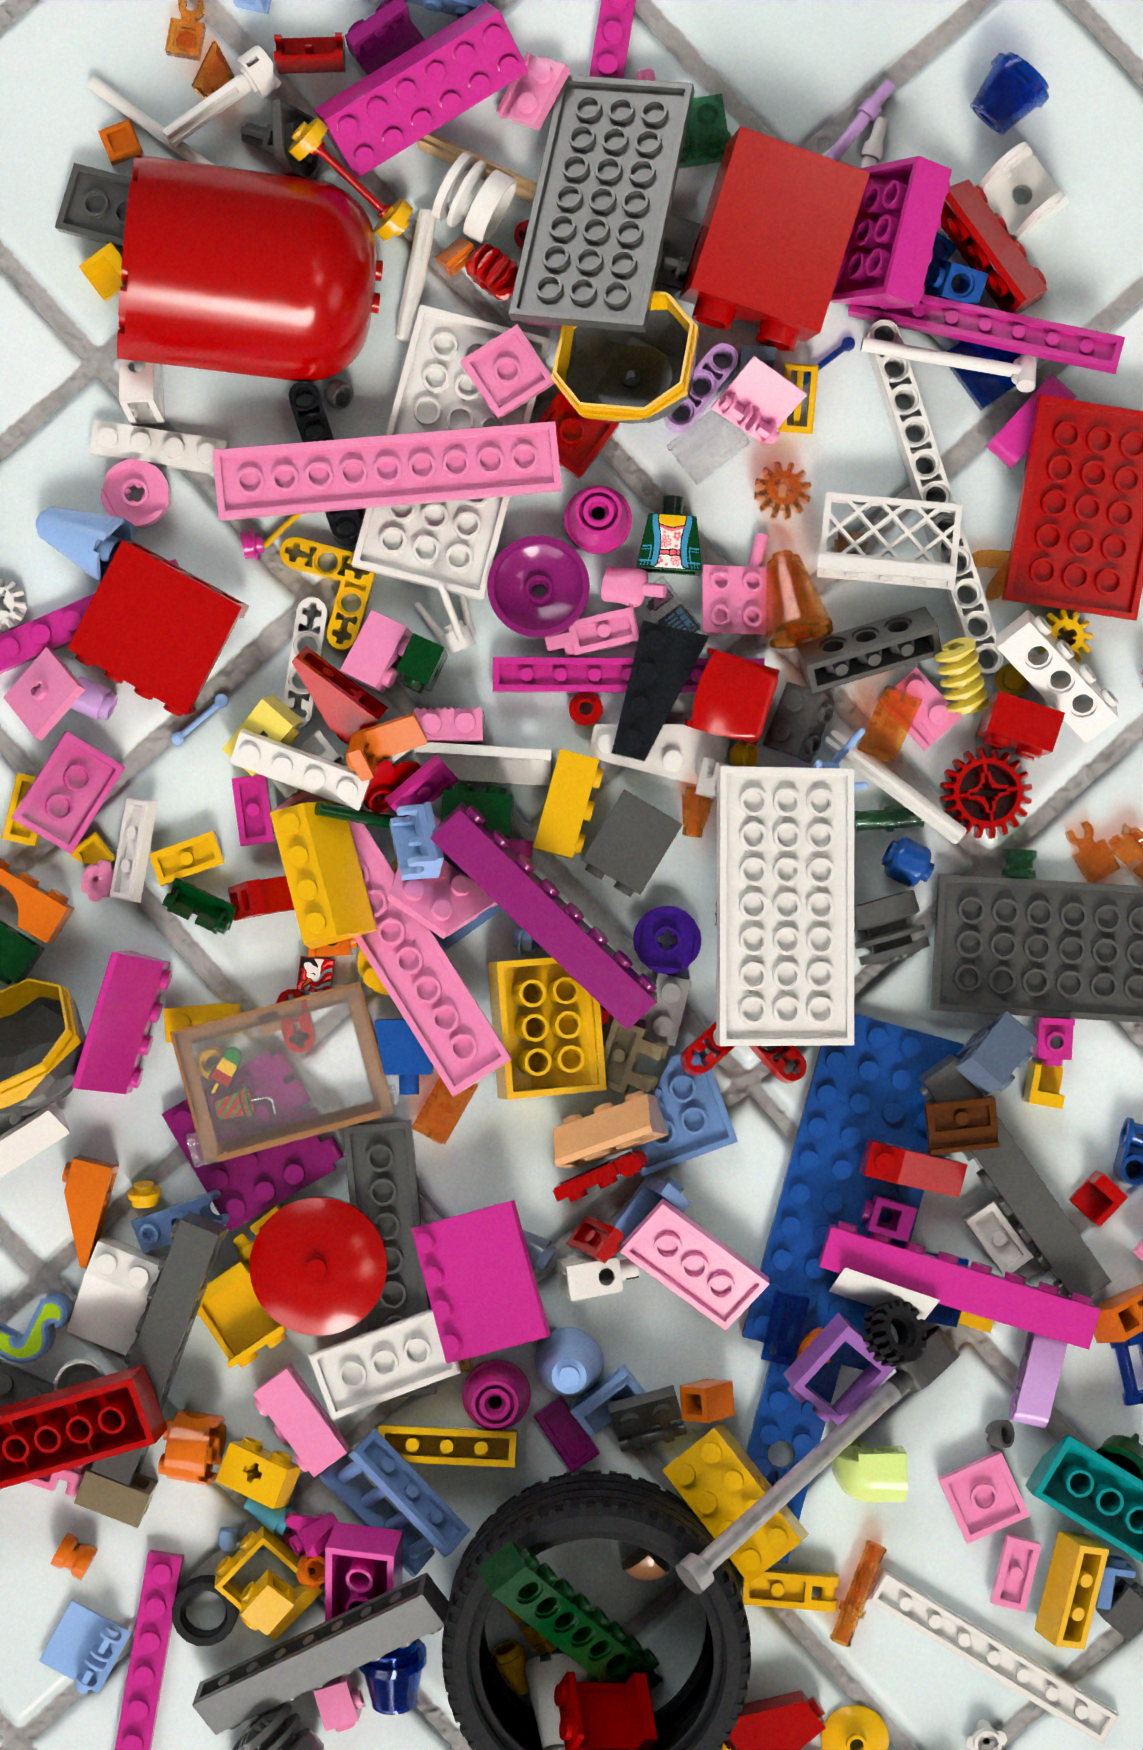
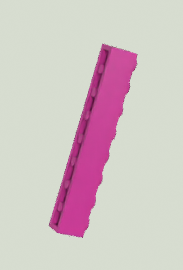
M839 1220L838 1226L829 1223L818 1265L821 1268L841 1274L846 1267L939 1299L938 1304L1081 1348L1088 1350L1090 1348L1101 1311L1099 1307L1092 1304V1297L1073 1292L1072 1297H1068L1058 1293L1059 1287L1048 1283L1039 1282L1038 1287L1025 1283L1026 1277L1006 1271L1003 1277L991 1273V1266L972 1261L970 1267L957 1263L959 1257L939 1251L938 1256L925 1253V1246L908 1241L902 1246L892 1243L891 1237L872 1232L871 1236L859 1233V1226Z

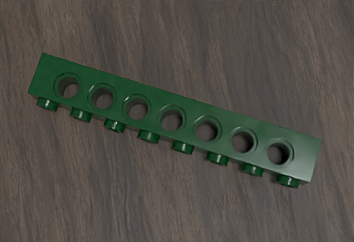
M510 1540L477 1568L493 1597L602 1683L626 1684L633 1673H646L650 1692L664 1680L656 1668L660 1663L649 1648L643 1649L639 1641L632 1634L627 1636L623 1628L615 1620L610 1623L609 1618L600 1607L596 1606L593 1609L592 1604L582 1592L576 1595L575 1590L564 1577L558 1580L557 1575L546 1562L540 1565L539 1560L528 1547L522 1550Z

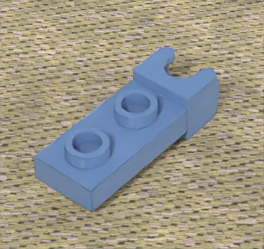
M213 1190L132 1220L131 1224L142 1252L145 1253L171 1244L173 1240L169 1238V1234L174 1222L177 1219L181 1220L189 1212L196 1213L223 1225L228 1223L230 1220L229 1214L217 1215L210 1208L211 1202L220 1197V1191Z

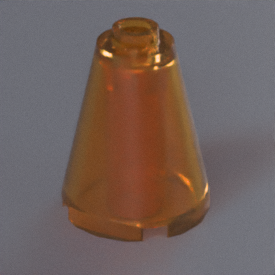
M790 550L774 553L772 559L767 562L765 623L767 644L770 642V647L789 649L796 648V645L802 644L804 639L813 637V640L830 635L833 632L832 620L800 555L793 554Z

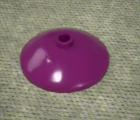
M538 535L514 541L499 553L489 572L487 591L494 613L506 627L523 636L544 638L565 631L579 619L588 602L590 582L583 560L571 546L559 539ZM543 586L546 592L543 596L538 597L533 594L534 588Z

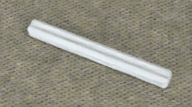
M832 730L825 738L824 745L837 754L849 739L839 731ZM856 744L843 758L848 764L952 843H958L966 834L967 830L964 826Z

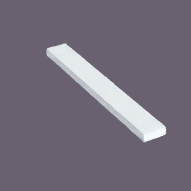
M885 1568L867 1595V1600L1100 1744L1104 1743L1120 1716L1110 1706Z

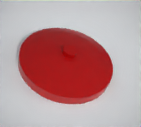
M327 1196L302 1198L280 1208L265 1222L257 1234L250 1254L251 1284L261 1306L282 1326L306 1335L335 1334L360 1322L377 1303L384 1289L388 1272L386 1246L374 1222L353 1204Z

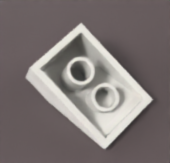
M108 1236L100 1239L85 1271L66 1332L126 1356L131 1345H135L139 1334L135 1332L138 1321L143 1313L147 1314L150 1302L147 1301V1295L153 1283H158L162 1271L158 1270V1265L161 1258L147 1252L143 1253L138 1248Z

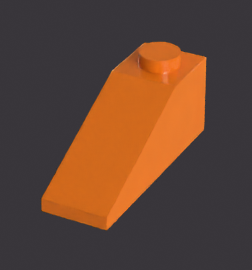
M79 1155L74 1157L72 1162L66 1163L62 1181L66 1182L64 1194L79 1266L87 1269L96 1244L101 1237L119 1165Z
M1143 1283L1096 1304L1101 1309L1094 1331L1097 1343L1125 1342L1143 1331Z

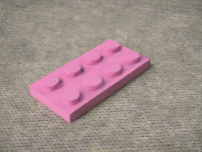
M664 1198L623 1241L619 1249L621 1254L725 1331L770 1284L767 1275Z

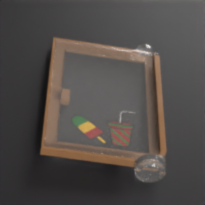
M360 981L170 1032L196 1132L186 1135L195 1168L395 1113L393 1106L400 1104L395 1085L388 1086L383 1073L382 1062Z

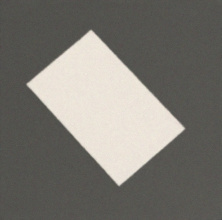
M846 1267L829 1290V1292L872 1307L891 1300L902 1299L903 1303L909 1302L912 1304L911 1310L917 1309L919 1311L918 1320H925L940 1301L939 1299Z

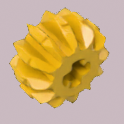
M1065 609L1059 610L1057 617L1050 612L1045 616L1047 623L1052 629L1050 634L1058 641L1057 637L1067 633L1070 639L1066 643L1074 652L1075 656L1073 658L1077 663L1081 662L1082 656L1080 653L1087 654L1091 651L1090 646L1083 641H1089L1094 638L1092 633H1084L1083 629L1090 625L1089 621L1086 620L1079 624L1077 621L1080 613L1077 611L1073 612L1069 619ZM1041 648L1038 654H1043L1047 649Z

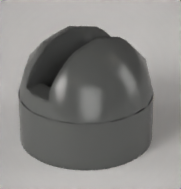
M333 379L329 381V385L324 389V398L336 409L347 407L354 395L353 387L343 380Z
M1009 1420L991 1421L985 1428V1433H988L986 1440L991 1446L997 1448H1009L1012 1446L1015 1432Z

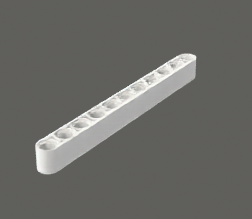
M887 319L875 322L866 337L875 339L874 334L883 332L889 336L891 342L904 344L897 325ZM867 352L914 499L927 501L926 494L928 492H936L940 495L943 503L955 504L909 359ZM888 364L896 365L901 371V376L890 377L885 372L884 366ZM898 396L908 398L911 402V408L907 410L900 409L895 403V398ZM908 428L917 429L921 434V441H910L906 437L905 430ZM925 460L930 463L931 473H920L916 468V461ZM924 511V512L928 515V514L931 513L932 511ZM940 512L931 520L936 526L938 524H946L951 527L954 525L955 513ZM961 523L958 558L961 560L963 567L961 571L956 573L954 590L944 589V593L959 638H973L976 641L974 649L978 654L980 652H987L992 656V668L986 669L982 667V672L980 673L983 677H988L1001 668L1004 655L997 648V632ZM925 524L923 527L930 544L938 536ZM942 541L931 549L935 562L947 563V558L951 556V552ZM959 588H967L971 591L973 596L972 603L965 604L958 599L957 591ZM969 620H977L983 626L981 636H974L969 632Z

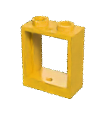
M264 1526L256 1533L254 1531L249 1532L239 1545L241 1549L232 1558L226 1556L215 1569L214 1588L239 1610L241 1609L240 1595L244 1588L232 1576L262 1545L267 1547L293 1572L296 1573L299 1570L297 1564L300 1557H297L289 1547ZM313 1569L309 1570L310 1574L314 1573ZM300 1583L294 1588L295 1605L268 1634L274 1641L323 1592V1583L316 1589H308L306 1585Z

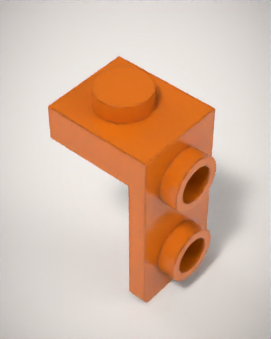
M410 713L352 733L348 751L345 753L346 761L351 771H356L361 782L374 778L378 760L425 745L427 743V736L416 714Z

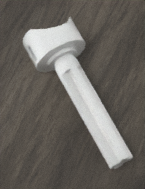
M259 45L254 46L236 59L240 75L232 78L162 130L173 147L244 97L250 90L254 93L256 92L263 99L280 86V80L273 73V62Z

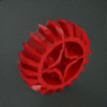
M983 747L977 748L975 752L976 759L970 751L964 752L963 758L966 764L958 758L954 759L952 764L957 772L951 769L944 771V775L952 780L951 783L941 782L939 786L941 789L949 790L948 795L939 797L940 802L950 801L951 807L945 808L943 811L946 814L955 812L957 816L953 819L958 823L961 821L965 822L963 826L967 830L966 834L974 827L973 834L974 838L977 839L982 837L984 829L988 839L995 838V827L1001 835L1008 834L1006 822L1013 828L1018 827L1020 824L1014 815L1026 817L1028 814L1025 809L1020 807V804L1025 805L1032 802L1031 798L1022 796L1023 792L1032 790L1031 784L1022 785L1020 781L1028 777V772L1024 771L1017 774L1015 770L1021 765V762L1016 760L1008 765L1007 762L1010 758V753L1004 752L998 760L997 748H991L987 757ZM977 766L974 787L966 791H960V784L965 774ZM987 766L999 770L1006 777L1010 785L997 784L993 780L991 772H988ZM982 784H985L986 790L1001 791L988 797L989 802H986V798L983 796H970V794L984 789ZM1011 795L1008 809L1001 817L995 820L994 812L996 811L997 800L1000 797ZM961 801L976 803L980 814H983L984 821L971 816L965 810Z

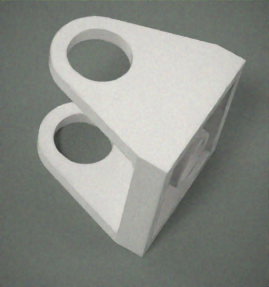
M1026 141L1015 146L1001 157L977 184L984 191L988 200L987 205L994 214L998 213L1004 219L1007 225L1006 231L1013 241L1022 239L1069 203L1066 195L1056 185ZM1016 189L1027 191L1030 197L1027 204L1016 203L1013 200L1012 192Z

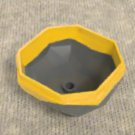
M654 291L645 333L561 325L551 380L578 414L584 418L629 424L657 421L671 415L689 396L693 384L699 340L698 326L670 294L663 291ZM637 377L636 381L627 382L628 379Z
M27 978L0 991V1114L14 1113L17 1116H25L66 1097L73 1090L72 1083L86 1040V1034L76 1002L68 988H63L59 984Z

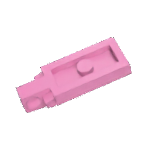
M628 607L578 619L571 627L560 634L544 638L547 654L565 650L566 657L579 656L638 642L640 634L633 607Z

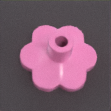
M100 860L96 865L90 864L83 873L81 890L87 893L89 900L98 902L102 897H110L114 873L111 863L107 860Z

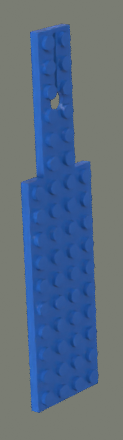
M854 1014V1045L820 1046L760 1266V1271L769 1277L770 1284L750 1304L742 1332V1337L774 1346L745 1450L771 1486L774 1485L775 1479L777 1483L821 1442L826 1423L812 1410L814 1405L807 1399L804 1403H801L789 1392L788 1387L790 1383L783 1374L795 1361L796 1351L801 1340L810 1331L822 1326L824 1329L838 1312L863 1334L867 1335V1331L862 1330V1324L867 1323L863 1318L865 1314L870 1313L868 1310L872 1306L829 1292L840 1273L821 1268L818 1265L829 1223L838 1226L839 1220L859 1226V1233L871 1236L872 1231H868L864 1227L866 1221L861 1220V1212L865 1201H872L874 1194L902 1203L911 1204L917 1208L908 1241H911L924 1190L868 1177L860 1173L859 1169L867 1138L928 1153L929 1145L923 1103L927 1102L918 1090L923 1085L917 1077L949 1054L956 1056L960 1060L957 1054L963 1048L964 1044ZM885 1209L880 1213V1220L888 1221L891 1218V1211ZM895 1238L891 1239L892 1243L902 1246L905 1244V1241ZM846 1341L830 1357L831 1362L825 1363L807 1383L809 1387L830 1404L841 1364L864 1371L871 1363ZM778 1441L788 1442L794 1448L792 1462L784 1467L775 1466L768 1459L770 1446ZM809 1483L786 1503L798 1521ZM790 1552L779 1561L788 1563Z

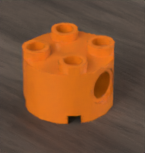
M180 1410L174 1420L167 1419L166 1425L168 1429L163 1434V1439L167 1440L165 1453L161 1455L159 1460L158 1473L166 1475L168 1479L211 1485L218 1474L211 1471L214 1464L221 1465L225 1449L226 1425L219 1424L225 1420L224 1417Z

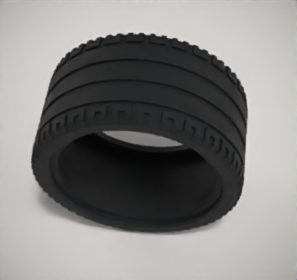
M601 1470L579 1471L577 1475H571V1472L564 1473V1475L549 1477L548 1482L543 1483L541 1480L530 1487H526L521 1491V1495L517 1497L513 1495L504 1504L500 1505L494 1515L491 1514L476 1532V1536L472 1538L456 1570L442 1637V1669L445 1689L449 1694L447 1695L448 1702L456 1723L459 1722L461 1724L460 1732L472 1750H543L534 1710L524 1704L511 1691L493 1663L486 1639L485 1619L495 1597L491 1595L477 1568L510 1540L522 1550L528 1547L536 1556L547 1549L570 1541L610 1539L644 1548L659 1556L676 1569L675 1566L689 1553L699 1555L715 1540L683 1499L668 1489L666 1491L661 1490L660 1485L654 1482L652 1483L641 1477L638 1480L633 1479L631 1474L616 1473V1471L602 1474ZM729 1558L712 1572L714 1582L701 1594H696L706 1613V1630L702 1651L694 1670L683 1687L669 1702L653 1713L658 1740L651 1750H722L723 1740L728 1741L733 1728L738 1722L737 1714L742 1712L748 1690L747 1681L750 1678L751 1639L735 1570Z

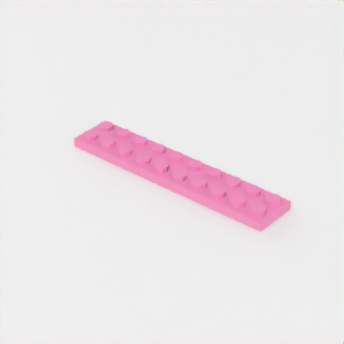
M555 421L212 450L220 521L561 492L562 490Z
M302 790L274 808V810H280L301 803L328 801V799ZM349 821L378 930L354 937L449 1092L455 1097L511 1061L512 1058L434 933L387 900L395 871L366 825Z

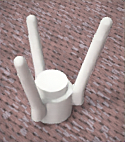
M444 583L438 584L443 603L451 621L450 625L443 627L446 634L441 631L421 603L417 602L415 604L422 618L438 638L440 645L443 647L448 646L451 654L476 644L473 638L476 632L471 622L466 596L459 595L463 620L458 621Z

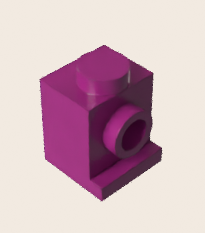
M874 1194L872 1201H865L861 1212V1220L866 1221L864 1227L868 1231L908 1242L917 1208L911 1204ZM885 1209L890 1210L891 1218L888 1221H881V1211Z

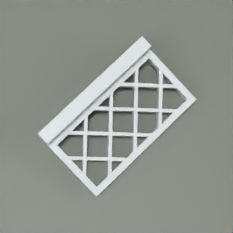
M826 492L817 577L954 590L963 504ZM832 502L846 503L854 513L839 523L831 514ZM855 504L863 505V506H861V507L858 509V507H857ZM871 506L881 507L888 515L875 526L863 515V512ZM905 509L915 510L922 518L909 530L897 517ZM924 511H932V512L927 515ZM940 512L955 513L954 525L944 533L931 520ZM858 517L869 531L854 541L844 527ZM892 520L903 534L889 545L878 531ZM830 522L835 526L831 531H829ZM927 524L938 537L923 548L912 534ZM838 532L850 544L841 553L826 551L827 541ZM953 533L952 543H951V542L947 539V537H948L950 534ZM872 535L885 548L876 556L866 555L859 547ZM908 538L919 552L910 559H902L893 549ZM942 541L951 552L950 563L935 562L928 554V551ZM853 550H855V551L857 552V554H849V553L852 552ZM887 553H889V554L891 555V557H884V556H885ZM923 556L926 559V561L918 559H920Z

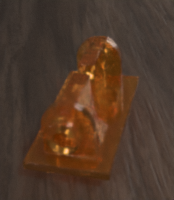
M1124 823L1121 830L1123 836L1120 837L1118 834H1115L1107 844L1111 847L1110 851L1126 866H1129L1136 858L1141 862L1133 869V872L1143 880V832L1135 826L1131 829Z

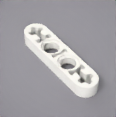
M308 597L302 600L296 611L283 695V703L291 710H294L297 704L296 698H290L291 692L300 696L310 695L307 688L298 689L293 684V678L297 671L292 661L300 653L298 650L299 642L306 637L313 638L317 643L315 653L321 657L323 656L329 614L326 605L315 597ZM312 605H316L317 610L322 612L321 617H315L313 623L314 629H320L319 634L312 631H300L301 626L306 628L309 626V618L304 615V611L310 610ZM311 695L309 701L304 699L301 701V709L306 712V716L300 717L304 721L298 729L307 727L312 721L315 702Z

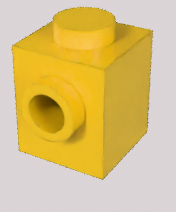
M267 1569L256 1583L250 1582L240 1595V1616L243 1622L252 1630L259 1629L265 1635H268L295 1605V1589L271 1570Z

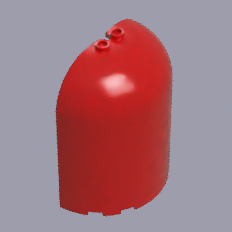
M136 154L132 165V181H130L124 230L121 282L123 283L122 287L120 286L118 326L120 329L117 332V359L292 381L322 380L341 372L361 352L368 336L371 314H378L380 293H375L374 289L375 281L381 282L383 261L377 260L376 238L366 212L349 193L326 181Z

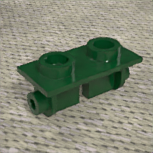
M178 878L174 879L171 893H167L162 903L163 906L167 907L168 912H172L186 920H189L192 914L197 915L195 924L212 931L216 935L218 932L225 934L227 930H230L237 906Z

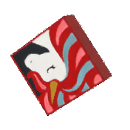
M300 956L297 990L321 992L332 989L335 960Z

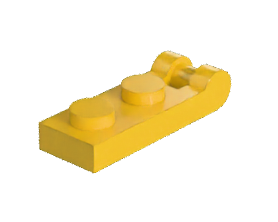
M768 1569L750 1584L743 1577V1604L835 1612L838 1599L834 1595L835 1588L839 1586L840 1575L833 1572L816 1573ZM812 1586L821 1587V1596H812Z

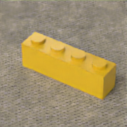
M381 1424L378 1426V1432L407 1463L512 1468L516 1466L518 1430Z

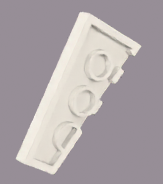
M595 724L587 756L600 759L599 761L697 785L704 757L725 763L731 738L710 734L685 726L684 724H664L645 762L611 754L618 724Z

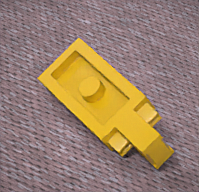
M233 1002L164 1008L166 1043L172 1042L170 1036L172 1031L242 1013L240 1003L233 1004ZM243 1031L230 1033L216 1038L234 1037L238 1034H243Z

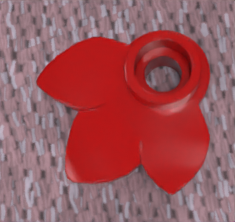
M388 759L377 763L374 778L370 780L363 801L364 805L376 813H384L390 810L391 807L385 798L421 767L420 764L413 761H403L393 766Z

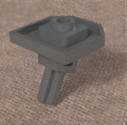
M281 99L271 101L272 124H269L266 128L253 123H246L240 129L242 134L241 140L244 143L260 147V149L276 156L285 175L312 179L319 169L318 154L313 156L309 153L301 161H298L288 152V149L294 142L291 138L294 131L304 121L309 124L315 118Z

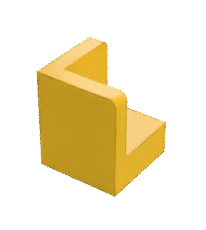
M110 242L80 264L79 268L104 301L109 300L120 292V286L122 287L123 283L121 282L122 256Z
M1029 1061L1022 1101L1063 1109L1065 1096L1059 1094L1063 1068L1061 1066H1047L1039 1062Z

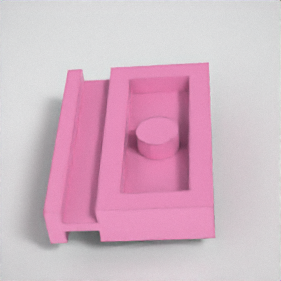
M527 52L523 61L529 72L510 83L496 112L502 119L508 118L514 123L540 130L571 71L566 64L541 56L537 58Z
M917 667L878 701L923 751L927 750L962 718L958 712L946 711V705L949 702L943 698L942 694Z

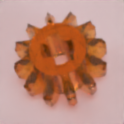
M779 461L775 462L774 473L765 467L762 470V475L765 479L757 478L754 485L762 490L754 493V499H765L760 505L759 510L764 512L769 507L773 508L770 515L772 519H776L779 511H782L784 519L789 520L791 517L790 508L799 515L803 511L800 503H809L811 497L804 493V491L811 488V483L807 481L800 482L806 474L804 470H800L796 474L792 473L794 463L790 462L786 471H783L781 463ZM780 484L787 486L786 492L788 493H786L784 498L778 496L777 489Z

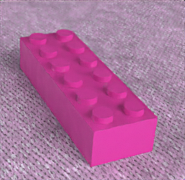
M486 1L321 104L314 111L317 117L328 126L326 133L344 166L358 179L529 71L500 11Z

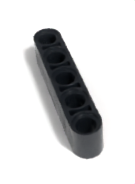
M298 381L293 384L288 394L289 402L302 442L334 440L316 386L308 381ZM303 393L312 395L314 400L310 405L303 407L296 403V398ZM313 425L321 426L324 429L323 435L316 439L309 438L306 435V431ZM357 509L325 512L332 536L338 544L352 546L357 543L361 530ZM343 521H350L356 527L352 534L341 535L337 531V526Z

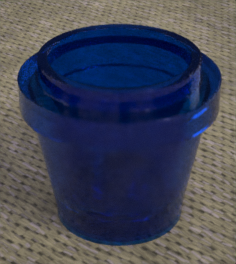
M1012 52L1007 54L998 53L991 61L992 68L970 104L973 112L986 125L1001 135H1004L1036 107H1042L1049 99L1047 92L1049 86L1046 80L1027 61Z
M420 1639L414 1640L408 1647L398 1648L385 1654L376 1662L370 1661L358 1667L365 1676L372 1707L375 1711L385 1715H399L411 1711L418 1704L422 1669L427 1663L426 1646Z

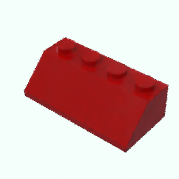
M969 179L950 186L942 208L940 227L970 268L989 274L984 288L1001 311L1020 314L1040 300L1048 290L1045 286L1046 279L1038 268L1033 269L1029 264L1024 247L1017 240L1013 241L1009 236L1004 219L998 213L994 214L987 205V197L979 186L976 185L974 187Z

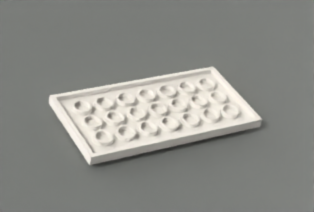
M420 304L386 435L529 424L537 396L497 421L460 364L461 359L510 328ZM522 331L545 365L551 339ZM511 496L366 508L351 565L354 568L439 589V583H444L447 592L484 601L489 572L495 559Z
M717 767V1046L854 1045L855 769Z

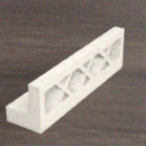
M427 742L425 745L414 748L416 762L420 766H423L436 754L459 779L458 781L550 787L552 750Z

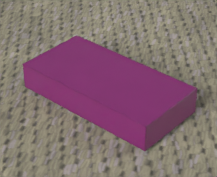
M559 1396L533 1415L571 1473L600 1454L591 1437L570 1412V1407L563 1396Z

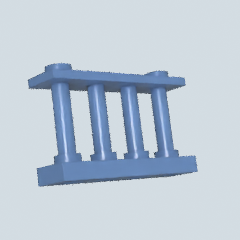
M376 1429L369 1432L348 1455L353 1460L352 1462L345 1456H342L319 1476L322 1482L364 1526L403 1531V1568L412 1577H415L435 1554V1551L432 1549L433 1547L445 1558L456 1549L470 1532L467 1525ZM362 1471L377 1485L376 1487L361 1474ZM386 1496H387V1497L394 1503V1505L400 1510L399 1513H398V1512L392 1507V1505L385 1499ZM409 1522L424 1535L423 1538L408 1524Z

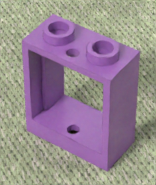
M839 1312L783 1373L790 1383L788 1387L789 1392L797 1400L804 1403L807 1399L814 1405L812 1410L819 1418L826 1423L831 1419L837 1425L841 1424L867 1400L896 1368V1366L885 1367L881 1365L882 1361L876 1362L873 1359L875 1352L868 1353L866 1349L870 1346L869 1341L863 1342L862 1336L865 1334ZM846 1341L871 1363L839 1399L831 1405L809 1387L807 1383Z

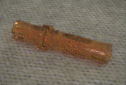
M866 1540L865 1548L844 1601H840L838 1608L841 1611L833 1632L829 1637L832 1641L846 1647L851 1646L859 1620L865 1617V1604L875 1582L884 1554L887 1552V1548L869 1540Z

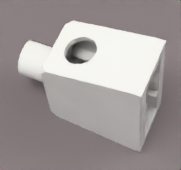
M120 359L119 402L130 424L133 426L165 425L163 372L160 364Z
M585 1255L556 1259L560 1293L570 1301L623 1291L622 1281L639 1278L638 1265L629 1259L619 1260L616 1255L608 1259L605 1264ZM605 1268V1275L599 1279L600 1271Z

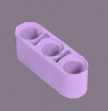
M728 343L716 344L694 369L693 384L699 381L705 382L709 386L710 392L705 395H698L691 387L688 398L678 407L685 409L689 414V418L680 422L674 420L671 415L664 417L665 424L669 430L675 433L688 431L733 376L738 364V353L732 345ZM723 355L728 357L731 365L728 368L721 369L714 364L713 359L716 356Z
M1028 1331L1011 1399L1010 1420L1040 1428L1047 1426L1068 1343Z

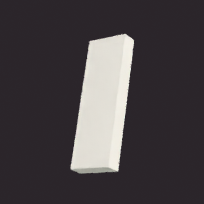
M127 797L110 898L141 903L158 802Z

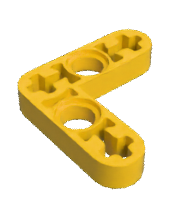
M300 537L286 539L280 547L279 554L281 560L288 568L340 582L327 629V639L333 649L339 652L350 651L361 631L376 573L370 572L369 575H362L360 580L356 579L355 572L345 569V576H341L339 574L343 569V558H349L347 564L352 566L354 552ZM295 545H300L302 553L311 555V549H317L312 557V567L307 566L309 560L303 557H297L296 561L292 562L290 555L287 554V550H293ZM327 553L335 555L338 560L336 568L331 571H324L318 565L320 557ZM350 594L356 595L361 599L360 608L353 613L345 611L342 607L343 599ZM339 614L346 619H357L355 625L351 622L348 623L347 632L352 637L350 640H344L343 644H338L337 637L333 636L334 632H341L344 624L343 620H337Z

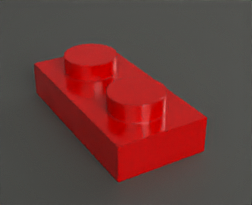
M585 1216L566 1244L574 1251L605 1264L608 1259L617 1253L620 1242L625 1235L616 1227Z

